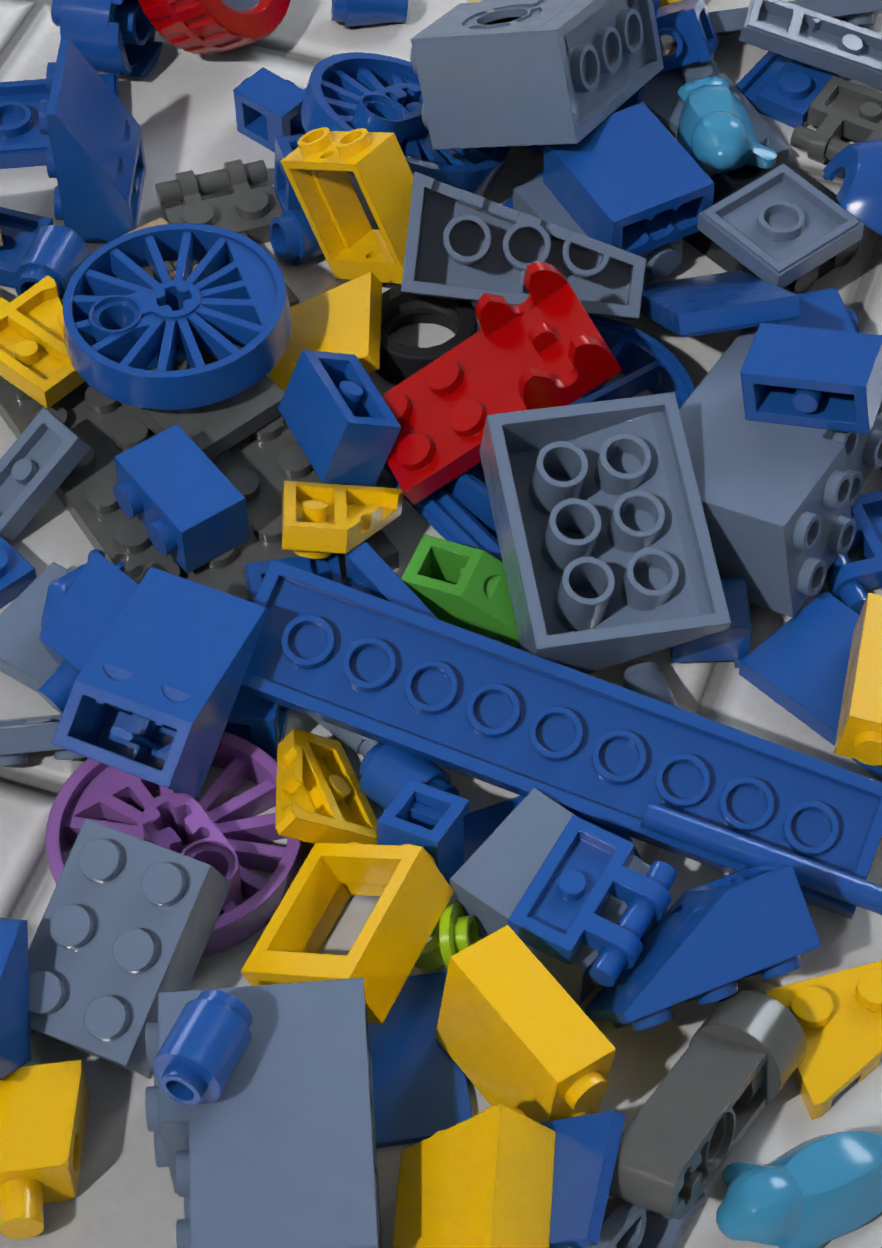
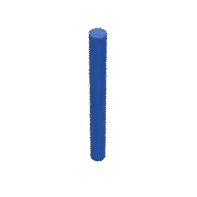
M649 801L641 822V828L748 867L792 864L800 886L882 915V886L656 803Z

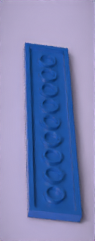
M271 560L253 603L267 607L270 610L240 687L241 691L382 744L386 743L430 762L526 797L535 788L579 818L728 874L748 866L641 828V822L649 801L859 878L867 879L882 838V782L278 560ZM800 886L806 903L852 919L857 906Z

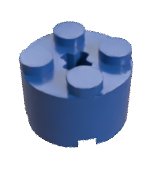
M53 0L51 18L54 25L60 26L61 39H70L98 74L145 77L154 68L160 56L163 42L154 41L156 29L145 15L138 0Z

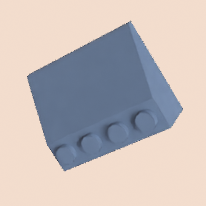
M675 392L486 416L479 453L521 650L583 673H591L729 629L731 620Z

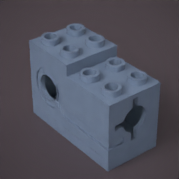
M482 0L475 3H461L411 38V66L414 73L418 75L423 99L422 121L426 129L429 130L433 150L577 144L664 68L653 0Z
M755 326L744 328L681 406L679 412L720 579L745 578L748 603L794 618L807 598L818 594L823 586L826 572L838 555H845L853 544L856 534V521L851 518L850 507L858 500L862 485L875 467H882V402L870 434L745 420L740 371L759 327Z
M363 978L158 993V1022H146L145 1026L146 1056L149 1067H152L154 1058L185 1004L190 1000L197 999L200 993L205 990H219L236 997L246 1005L253 1018L250 1026L251 1041L217 1101L213 1103H199L192 1106L176 1102L163 1092L155 1073L154 1086L146 1087L145 1090L147 1128L149 1132H154L157 1167H169L174 1192L179 1197H184L185 1219H178L176 1222L177 1248H382L371 1045Z

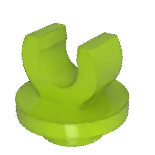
M460 903L447 904L431 934L434 937L426 943L415 963V967L431 970L445 964L448 970L450 956L480 940L476 919L474 916H465Z

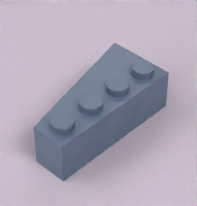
M414 171L401 292L403 294L478 302L484 293L503 296L510 305H519L529 296V291L524 284L527 265L535 262H544L553 265L564 275L588 314L629 320L639 319L646 258L580 233L572 232L538 217L519 212Z

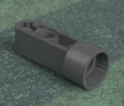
M739 990L737 993L720 1000L691 1038L687 1050L622 1132L609 1196L677 1220L682 1219L689 1212L762 1109L777 1097L805 1056L806 1039L803 1029L788 1008L766 994L751 990Z

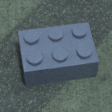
M85 818L28 949L30 1031L150 1079L153 1068L149 1067L147 1062L145 1026L146 1022H158V993L188 990L232 883L210 864Z

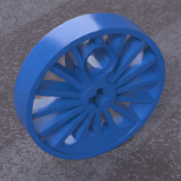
M341 53L318 62L310 74L300 112L302 126L306 133L321 127H327L330 131H351L365 128L368 132L395 133L413 176L415 171L458 189L483 196L492 187L510 151V146L433 150L429 130L426 129L422 121L423 99L418 75L414 73L409 61L374 53Z
M173 223L157 225L133 231L114 239L96 250L78 267L67 285L63 298L65 345L71 364L78 375L89 386L106 397L120 403L145 409L182 410L197 408L223 401L243 392L260 381L278 363L285 352L291 335L292 318L284 278L276 261L259 244L242 234L206 224ZM178 260L174 280H171L164 262ZM194 260H201L193 270ZM149 265L154 278L141 267ZM234 344L242 346L243 348L239 349ZM203 350L207 351L217 361L205 365L200 352ZM187 360L190 369L174 371L176 362ZM157 367V371L148 370Z

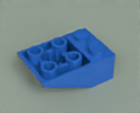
M61 39L56 62H48L46 85L49 100H41L39 105L41 135H49L51 144H48L46 153L47 174L49 178H57L58 183L54 190V215L56 220H64V225L75 230L85 243L107 244L137 228L146 173L141 126L70 39Z
M150 567L75 679L51 744L168 789L199 798L270 609Z
M792 864L746 867L684 891L642 941L643 950L633 967L627 970L623 969L614 986L606 987L603 991L600 990L585 1008V1012L591 1020L612 1022L615 1029L632 1025L634 1031H640L674 1018L675 1015L671 1006L697 999L699 1005H705L737 993L739 988L736 980L761 973L762 979H770L803 966L800 954L822 945Z

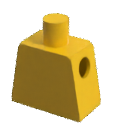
M81 1060L22 1066L0 1079V1233L7 1238L27 1239L39 1235L44 1230L43 1204L69 1201L78 1193L90 1108V1096Z

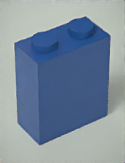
M644 102L612 113L577 144L544 145L543 183L588 237L630 253L640 255L698 232V214L713 205L715 183Z

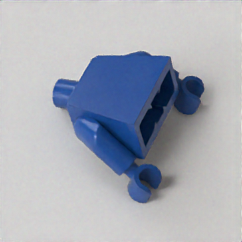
M99 549L91 550L86 564L80 565L50 583L47 590L39 640L59 666L37 689V692L60 714L64 711L75 679L138 587V584L124 573V562L119 561L118 564L113 565L105 558V553Z

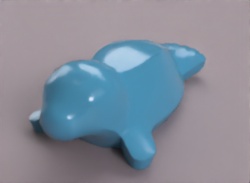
M716 76L689 81L679 88L677 93L684 106L678 124L677 141L706 174L725 173L736 170L746 164L765 169L775 166L776 151L757 141L753 123L743 104L729 90V81Z
M846 1131L820 1135L804 1141L762 1166L743 1162H734L726 1166L722 1171V1178L728 1189L716 1212V1223L719 1230L725 1237L735 1241H749L778 1246L779 1248H820L827 1241L865 1225L882 1212V1134L865 1131Z

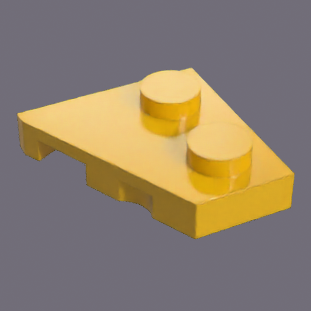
M48 275L0 309V376L47 409L85 382L78 375L68 357L64 338L63 306L58 296L56 283Z
M284 481L282 497V550H294L295 554L310 559L326 558L332 553L346 554L401 516L403 491L400 488Z
M293 728L277 745L275 828L278 835L315 844V842L345 844L358 842L377 845V819L366 795L360 790V783L341 742Z
M882 960L765 991L766 995L776 999L788 1008L803 1029L806 1039V1053L792 1075L811 1120L822 1117L831 1109L832 1100L855 1079L861 1082L880 1064L882 1057Z

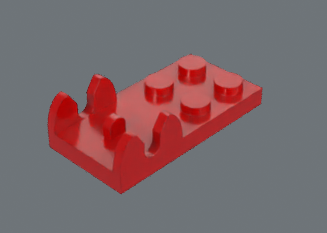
M535 262L527 265L524 284L529 291V296L519 305L508 304L503 296L484 293L478 300L475 311L477 322L481 328L479 332L381 395L401 426V430L387 458V463L401 490L413 505L481 462L479 450L487 415L569 405L622 371L621 366L564 275L553 265L544 262Z

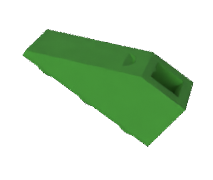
M424 534L401 580L439 620L484 637L499 640L501 643L521 650L503 562L484 550Z

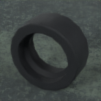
M402 284L396 285L382 294L380 369L376 370V372L389 383L398 385L477 333L476 313L471 301L403 294L401 292ZM415 323H434L448 328L455 334L454 337L443 344L428 348L409 347L397 343L389 337L403 326Z

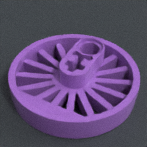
M223 732L211 766L225 770L199 799L184 793H174L172 789L88 758L64 783L49 813L45 837L46 853L50 871L56 885L71 850L66 851L68 842L75 843L83 822L87 818L212 865L232 885L202 957L214 955L244 942L269 923L301 866L303 841L278 835L275 828V813L255 816L276 804L277 762L251 742L236 735ZM247 779L256 784V786L232 798ZM160 788L161 795L154 798L151 792ZM134 803L137 808H135V807H133V806H131V805H129V804ZM288 838L286 847L262 844V842ZM246 868L274 873L269 880H266ZM243 895L249 898L245 902H243Z

